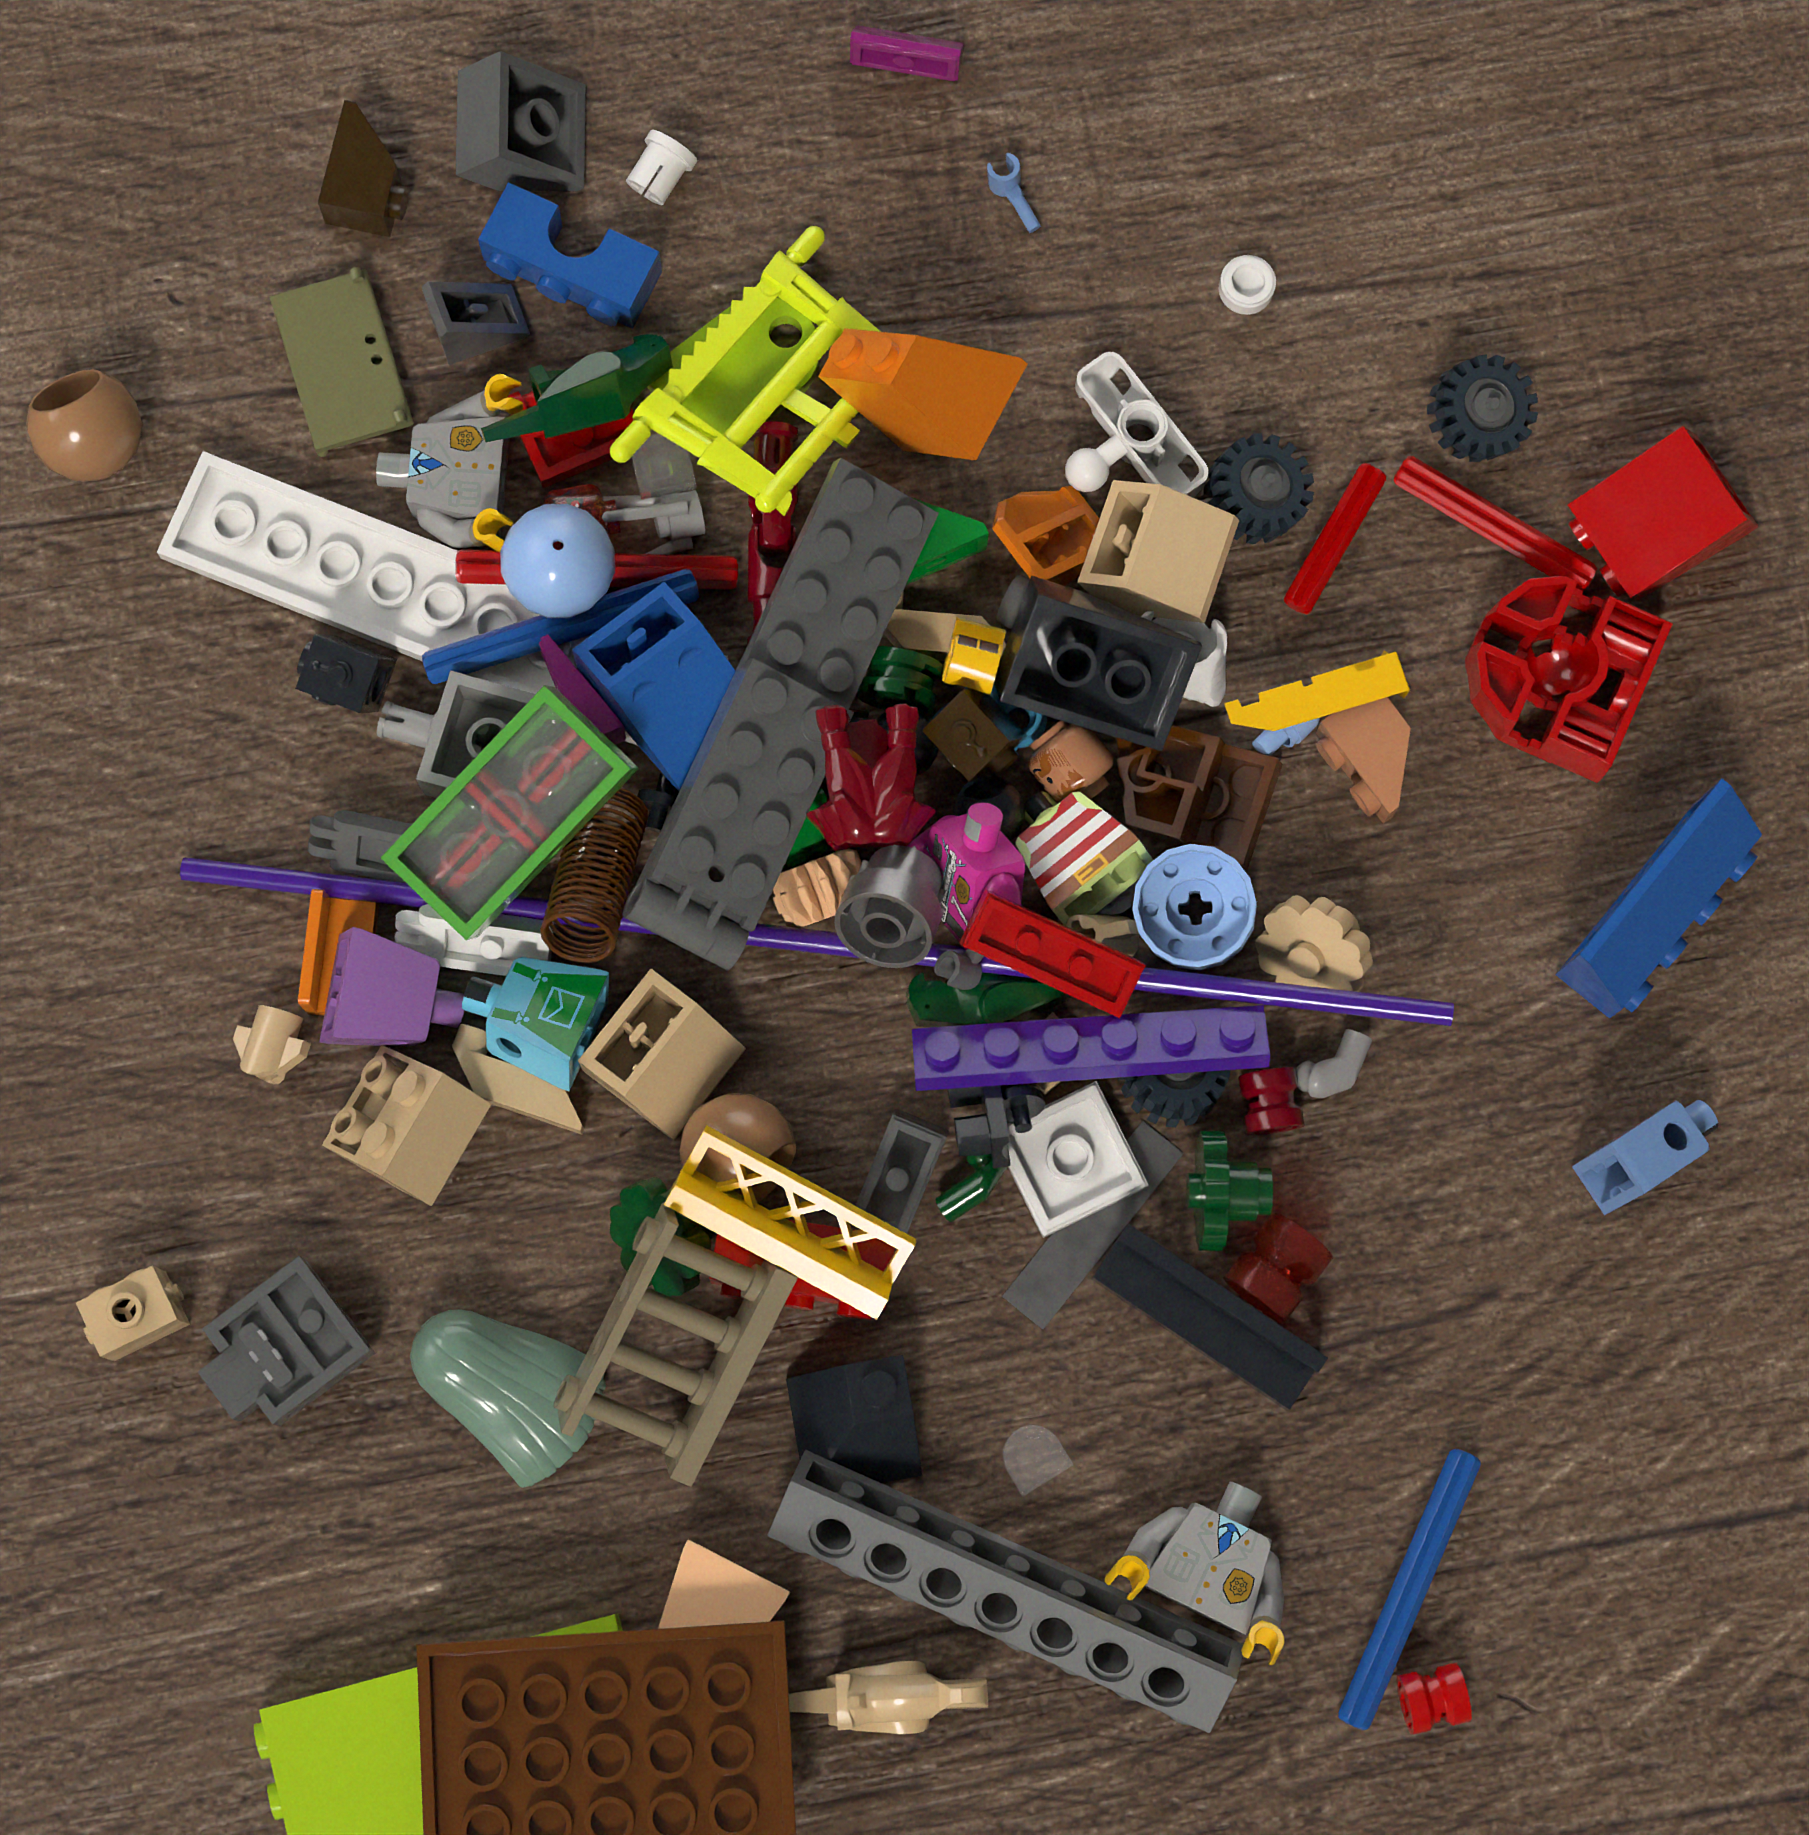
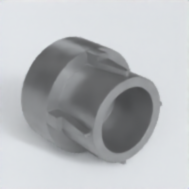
M901 845L881 848L872 855L869 862L863 860L858 874H852L835 914V929L845 947L860 959L887 968L908 967L924 959L930 951L944 913V908H941L940 905L946 890L941 889L942 876L935 862L923 852L916 850L915 846L911 848Z

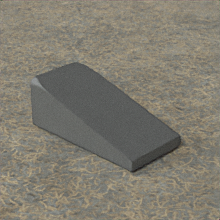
M896 1109L890 1119L855 1206L907 1234L949 1131Z

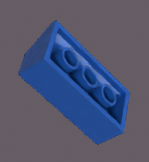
M1724 779L1719 780L1691 806L1555 974L1608 1018L1614 1016L1624 1007L1632 1013L1654 987L1646 980L1658 964L1667 969L1678 958L1689 943L1681 935L1693 920L1702 926L1722 903L1723 899L1716 892L1729 877L1736 883L1757 859L1758 856L1751 851V848L1762 836V833L1729 783Z

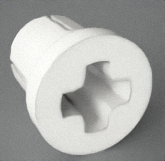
M650 130L644 140L648 146L626 179V182L631 188L642 195L657 172V176L644 197L656 204L663 205L684 171H692L697 163V158L686 147L668 135L657 130Z

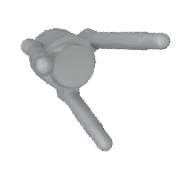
M677 490L652 495L582 498L583 504L581 508L583 509L623 508L604 512L602 519L608 523L654 518L659 538L669 536L671 541L646 554L672 555L677 552L693 549L691 537L705 534L702 508L696 490L680 493Z

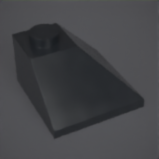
M903 1355L837 1366L786 1379L800 1460L804 1451L808 1450L879 1483L923 1476Z

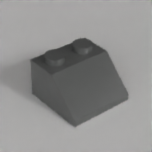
M502 51L459 70L457 84L456 176L497 191H504L508 182L527 191H579L584 189L586 85Z

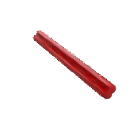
M457 551L455 557V577L457 582L461 584L506 585L501 574L499 551ZM615 553V573L609 587H630L683 569H690L695 577L698 589L731 590L736 588L738 563L737 559L733 556Z

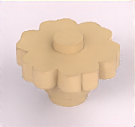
M1295 895L1286 902L1278 904L1264 918L1266 930L1256 939L1255 945L1259 953L1261 969L1269 974L1277 975L1276 983L1355 992L1361 990L1364 984L1362 976L1373 965V959L1369 951V938L1360 931L1358 921L1350 911L1341 906H1336L1334 902L1325 897L1317 898L1310 905L1306 899Z

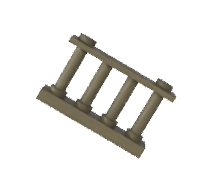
M662 1203L655 1218L647 1216L639 1227L633 1243V1250L637 1251V1254L576 1376L568 1374L563 1379L554 1400V1408L558 1409L561 1433L568 1436H573L583 1414H586L662 1446L661 1451L665 1454L669 1477L692 1487L798 1277L765 1259L761 1266L754 1264L750 1268L674 1235L679 1226L675 1211L665 1206V1203ZM662 1257L669 1258L740 1289L741 1297L745 1299L735 1318L728 1316L725 1320H722L648 1288ZM636 1309L715 1342L714 1349L718 1350L709 1370L701 1368L698 1372L621 1340ZM613 1362L688 1394V1401L691 1402V1405L683 1421L675 1420L672 1424H669L596 1393L595 1390L609 1363Z

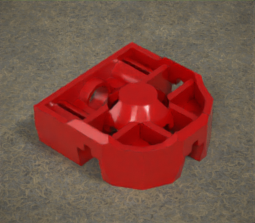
M1566 576L1528 579L1504 596L1485 615L1480 623L1465 657L1471 704L1485 720L1493 735L1499 741L1598 783L1611 768L1673 623L1612 596H1608L1605 600L1596 596L1589 598L1582 594L1583 590L1576 588L1578 581ZM1567 606L1595 617L1586 637L1579 632L1576 636L1567 633L1568 627L1559 625ZM1489 628L1520 642L1515 655L1483 642ZM1552 639L1550 652L1542 653L1535 657L1531 645L1537 641ZM1609 667L1621 672L1622 675L1612 692L1605 710L1587 701L1591 699L1606 679ZM1567 693L1561 702L1556 703L1553 698ZM1526 701L1537 708L1553 712L1541 742L1533 738L1531 740L1521 737L1520 732L1513 730Z

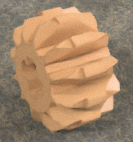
M840 850L780 873L773 888L775 896L773 901L778 914H782L786 926L801 928L835 916L852 874H858L862 865L857 850Z

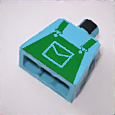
M520 957L513 961L503 985L472 977L464 993L462 1009L487 1017L486 1044L487 1050L492 1055L560 1089L570 1091L580 1068L578 1060L590 1046L608 1005L609 972Z

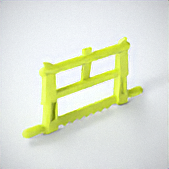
M808 227L786 251V255L782 251H778L764 269L757 286L744 287L742 301H731L730 314H719L718 328L707 327L705 342L695 341L693 355H682L680 369H669L668 384L663 390L657 388L640 403L632 416L635 420L611 445L610 455L614 461L618 463L628 461L651 436V430L697 456L699 458L697 465L704 466L754 497L759 511L770 513L776 508L785 516L792 501L790 491L793 489V485L799 482L812 467L813 463L831 445L833 440L844 448H848L860 432L858 428L850 423L858 411L843 398L830 409L795 387L841 336L844 328L881 331L849 305L843 297L837 301L800 268L825 241V233L820 227ZM779 297L818 325V327L722 435L681 404L775 299ZM781 404L816 428L774 475L741 450V448Z

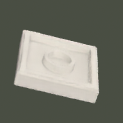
M1097 1081L1045 1105L1044 1110L1039 1115L1031 1118L1032 1129L1028 1132L1018 1133L1015 1131L1014 1122L1007 1124L1010 1135V1142L1007 1144L1010 1156V1166L1008 1168L1043 1238L1148 1187V1183Z

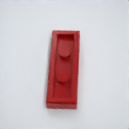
M986 889L959 942L965 948L1118 1018L1121 1017L1146 966L1143 962Z

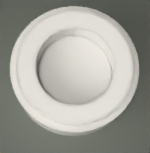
M1243 255L1236 257L1228 262L1222 271L1219 281L1221 300L1230 310L1239 314L1248 315L1260 312L1272 299L1276 287L1275 273L1265 260L1257 256Z

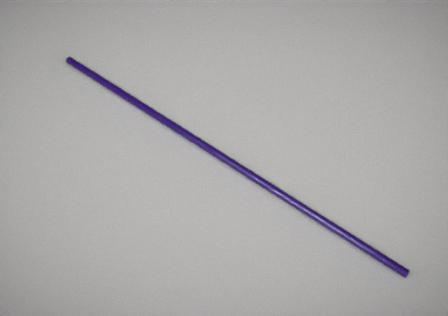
M186 857L183 858L180 867V878L185 881L311 895L312 889L325 890L328 896L332 898L419 908L428 904L404 882ZM517 896L501 914L543 920L549 899ZM601 908L604 911H610L608 908ZM566 917L568 920L580 924L582 926L594 928L600 927L597 924L586 923L574 919L572 917ZM624 917L618 929L619 931L657 935ZM557 918L561 924H567L562 919ZM757 923L755 930L749 932L746 943L749 946L859 958L845 947L839 939L837 932ZM932 943L926 957L914 965L935 967L937 959L944 952L953 951L964 954L966 950L962 946ZM985 956L979 962L984 973L1031 978L992 959L989 960ZM1144 968L1134 990L1444 1026L1452 1025L1454 1003L1154 968Z

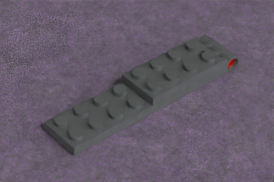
M843 458L833 462L642 873L628 897L623 911L624 918L727 971L735 965L745 948L749 932L754 931L804 823L806 813L809 812L825 777V751L822 747L821 732L817 725L815 711L822 709L824 706L838 705L846 708L851 720L854 712L850 711L849 708L935 523L938 512ZM709 869H712L714 872V881L709 878Z

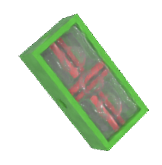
M544 685L381 856V859L466 941L477 938L639 768L559 690L553 686Z

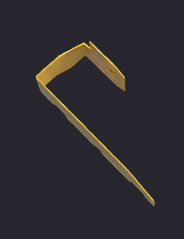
M1384 650L1379 657L1311 677L1313 683L1311 685L1303 687L1300 680L1258 693L1259 702L1242 707L1238 699L1224 703L1231 724L1277 731L1392 695L1399 694L1405 699L1410 689L1397 652L1387 653Z

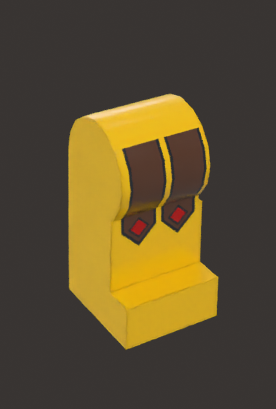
M956 617L942 670V681L951 685L975 689L990 695L1003 649L1006 630Z

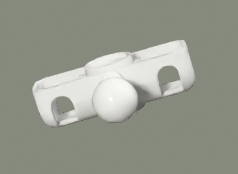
M1106 352L1078 372L1075 383L1076 392L1079 398H1084L1087 401L1093 416L1110 436V439L1097 449L1082 448L1073 452L1065 466V476L1069 484L1082 492L1095 491L1101 488L1107 481L1109 467L1121 458L1125 462L1132 464L1146 483L1161 484L1194 498L1205 486L1208 477V467L1125 360L1115 352ZM1119 368L1126 373L1131 382V387L1124 395L1120 393L1110 380L1118 372ZM1134 424H1142L1149 427L1155 437L1148 441H1138L1133 439L1126 429ZM1187 455L1193 458L1199 468L1198 475L1191 482L1178 466Z

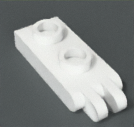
M429 904L421 906L419 912L404 910L396 914L395 927L398 931L395 934V942L437 959L440 962V967L507 976L513 961L517 958L526 957L551 961L552 950L547 947L541 938L540 928L543 920L500 914L479 937L466 941Z

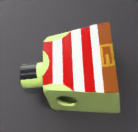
M1079 791L1072 792L1058 804L1047 792L1036 793L1025 802V820L1030 824V827L1017 837L1015 843L1047 904L1064 926L1067 925V919L1072 915H1095L1136 882L1143 874L1147 865L1153 861L1134 833Z

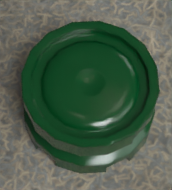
M878 646L867 669L866 677L863 678L857 690L856 697L862 702L882 710H886L896 704H907L909 707H917L918 711L923 712L925 715L931 714L934 711L936 694L932 692L935 679L941 677L943 665L930 656L912 650Z

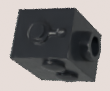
M314 634L312 642L309 641L301 653L297 666V673L300 674L295 689L312 695L311 697L324 705H339L358 713L379 712L397 658L336 635Z

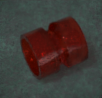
M1272 1212L1252 1238L1256 1247L1254 1252L1243 1251L1223 1279L1233 1291L1254 1308L1274 1321L1284 1324L1304 1298L1300 1288L1302 1284L1313 1285L1334 1257L1320 1241L1301 1226L1279 1213Z

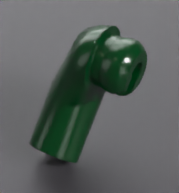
M991 1154L967 1156V1161L974 1168L975 1172L935 1198L940 1212L949 1222H953L985 1201L1007 1167L993 1168Z

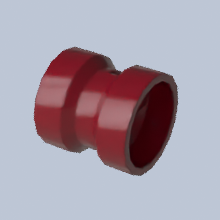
M1295 1068L1265 1069L1246 1073L1238 1077L1240 1094L1250 1102L1248 1105L1249 1112L1244 1117L1247 1135L1274 1134L1305 1126L1302 1108L1295 1104L1293 1092L1298 1086Z

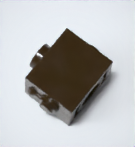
M971 688L962 690L922 730L945 755L948 762L956 770L960 771L968 781L988 774L994 779L998 777L1019 757V754L1014 749L1028 736L989 694Z

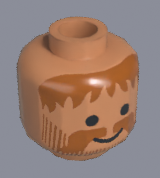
M1061 720L1029 745L1034 751L1028 761L1029 769L1052 799L1058 803L1072 792L1078 791L1091 800L1110 785L1103 775L1112 767L1114 758L1094 730Z

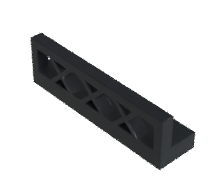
M1130 1224L1121 1233L1091 1279L1286 1411L1291 1409L1312 1375L1319 1373L1328 1357Z

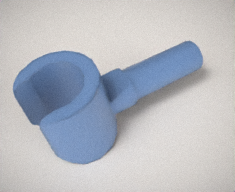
M1006 153V165L1010 174L999 176L993 171L991 164L988 163V185L995 195L1008 198L1028 232L1032 233L1039 229L1041 225L1020 188L1019 160L1013 154Z

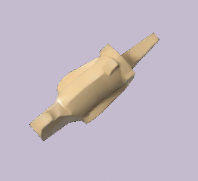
M900 1661L850 1669L827 1676L826 1688L789 1693L790 1712L828 1714V1725L837 1726L838 1730L850 1729L891 1734L923 1732L928 1728L930 1718L944 1709L988 1708L986 1678L941 1680L927 1673L925 1664L920 1661Z

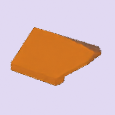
M1064 486L1059 491L1021 492L999 502L996 507L992 529L1029 578L1032 575L1066 586L1080 576L1100 518L1078 490L1072 486Z

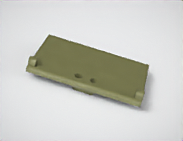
M354 267L350 269L349 274L270 296L318 456L325 457L329 453L328 450L414 424L366 269L361 270L360 267ZM370 337H374L376 339L369 340L368 343H366V340Z

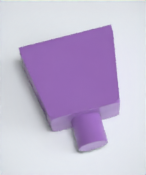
M352 927L339 934L319 1042L342 1045L415 1046L426 1041L430 1023L454 1028L460 1025L464 1014L462 1009L464 994L436 988L440 969V962L437 959L366 930Z

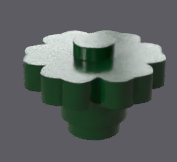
M1200 1131V1136H1197L1195 1149V1173H1187L1186 1204L1187 1208H1194V1219L1196 1220L1195 1235L1199 1251H1222L1223 1247H1226L1228 1221H1256L1257 1215H1271L1273 1176L1271 1168H1258L1256 1162H1228L1225 1131Z
M658 1177L640 1180L623 1188L620 1192L621 1202L610 1208V1220L612 1222L610 1224V1236L622 1248L620 1260L627 1272L637 1254V1251L633 1250V1243L639 1227L647 1216L655 1218L661 1204L665 1203L671 1190H667L665 1184ZM675 1211L679 1226L674 1235L711 1250V1238L716 1233ZM663 1256L648 1287L653 1285L655 1291L669 1297L673 1295L680 1296L700 1284L701 1272Z

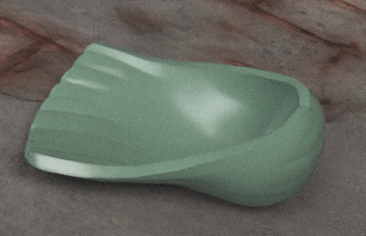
M462 1309L447 1310L432 1316L416 1333L410 1353V1361L420 1386L494 1455L519 1487L532 1486L545 1477L549 1478L557 1472V1468H560L573 1456V1452H577L588 1439V1434L594 1427V1420L596 1419L583 1414L573 1436L563 1434L560 1429L558 1409L554 1408V1400L563 1379L568 1374L575 1377L586 1354L547 1336ZM603 1375L595 1392L604 1396L602 1392L606 1388V1382Z

